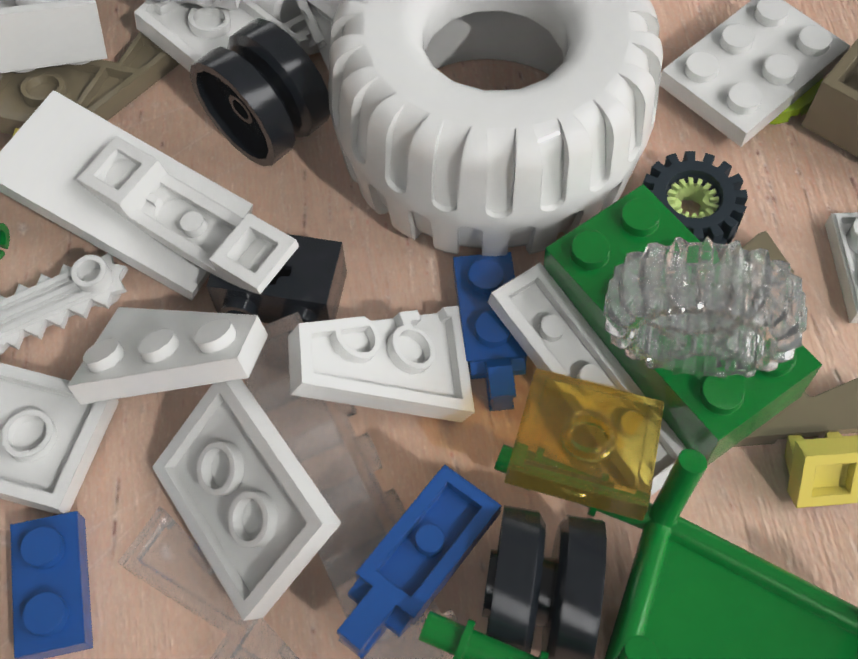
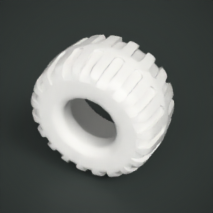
M344 0V2L338 5L331 26L328 82L329 110L347 170L351 178L358 183L362 197L378 214L389 212L392 226L413 240L418 238L421 233L433 237V245L437 250L458 255L460 246L482 249V256L507 255L508 248L524 245L529 254L544 251L547 246L556 241L558 233L563 232L566 235L618 201L647 145L654 127L658 104L663 48L659 39L660 26L651 1ZM496 59L528 65L549 74V76L542 81L521 89L482 90L454 82L437 69L461 61Z

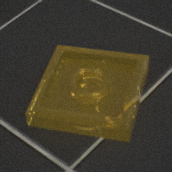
M535 368L504 483L643 521L649 508L664 401Z

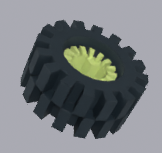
M685 151L682 162L679 161L676 153L668 155L664 165L658 161L652 166L650 175L646 174L643 184L708 250L711 248L716 255L723 251L726 242L728 244L732 242L747 207L745 203L748 196L747 189L740 190L743 179L739 173L728 177L732 166L726 161H723L718 168L713 166L715 156L705 153L703 162L695 161V151ZM691 200L700 205L699 215L697 216L696 213H693L692 216H689L687 211L683 214V209L680 208L681 201Z

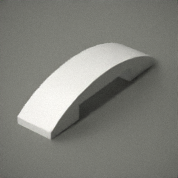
M118 136L112 139L77 178L81 185L97 198L172 251L209 273L253 293L261 294L299 247L296 239L248 212L243 218L169 175L158 159Z

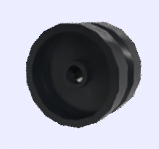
M261 18L249 22L229 37L227 49L221 46L215 48L191 65L190 79L192 86L207 115L217 129L238 151L249 160L261 166H272L292 150L296 141L295 136H309L328 121L330 117L329 93L321 74L299 44L273 22Z
M504 505L498 549H491L482 611V617H488L486 635L530 654L535 626L543 627L541 650L549 653L548 659H594L600 627L606 571L607 536L605 522L599 519L566 515L558 525L552 557H544L546 524L539 510Z

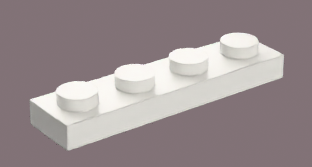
M541 262L491 292L488 304L633 495L646 500L659 491L679 453L687 448Z

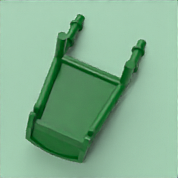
M504 444L502 446L494 469L524 481L523 489L530 491L531 486L534 485L588 507L587 515L594 517L596 511L643 529L605 659H858L857 606L680 517L681 512L707 468V460L700 452L694 449H685L679 453L652 504L607 486L608 478L601 476L599 482L542 460L544 453L541 451H537L536 456H532ZM433 611L429 612L418 639L453 655V659H548L549 653L541 650L539 656L536 657L474 630L476 621L468 619L465 626Z

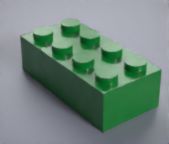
M644 184L545 248V269L687 449H694L703 454L707 460V466L800 398L822 366Z

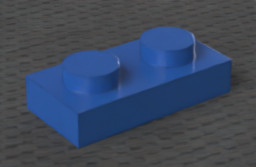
M78 511L10 524L14 658L46 659L92 649L93 636L85 518Z

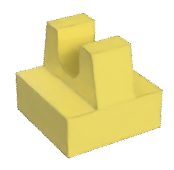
M838 431L825 432L824 438L804 439L801 435H788L784 455L789 472L787 492L796 508L858 503V435L842 436Z

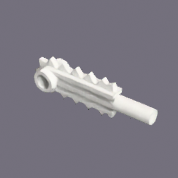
M109 253L101 257L85 254L72 267L63 264L59 275L53 278L41 274L37 285L28 288L18 284L14 295L8 298L0 295V355L9 346L19 350L23 339L29 335L42 340L44 332L49 326L55 325L65 329L68 318L78 315L87 319L91 307L97 306L109 309L111 305L119 300L121 294L127 292L121 281L128 272V268L124 265L115 264L113 256Z

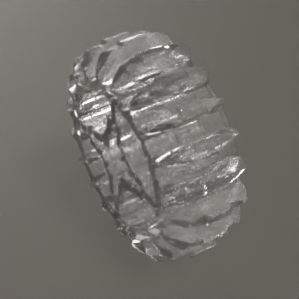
M708 236L703 242H687L681 237H675L673 244L670 246L653 242L647 244L644 252L635 251L627 253L624 263L614 267L613 277L608 282L603 311L606 317L605 330L611 334V344L619 349H625V356L632 360H645L646 366L650 369L671 370L673 376L680 373L695 375L698 380L703 376H717L725 381L728 375L737 374L749 378L755 376L757 370L766 372L776 370L779 363L794 359L795 348L802 345V332H805L807 328L806 295L802 290V278L791 273L790 263L783 260H770L769 251L763 248L751 251L742 249L739 240L726 245L713 243Z

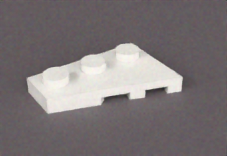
M459 305L443 307L437 313L419 315L418 310L399 312L394 318L370 321L365 316L299 323L288 335L290 395L460 423L475 413Z
M118 307L95 344L85 352L83 362L67 387L79 404L82 405L249 378L268 334L258 315Z

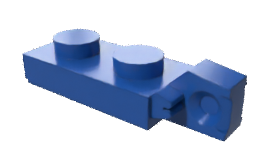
M507 252V255L482 256L481 254L453 257L457 305H459L465 355L471 379L485 378L489 412L514 409L513 398L516 397L514 375L526 374L527 354L488 304L491 292L515 278L511 252Z
M442 466L355 572L357 581L349 590L348 597L358 605L337 630L340 638L339 641L363 659L387 628L400 638L409 628L410 624H416L497 519L502 505L448 466Z

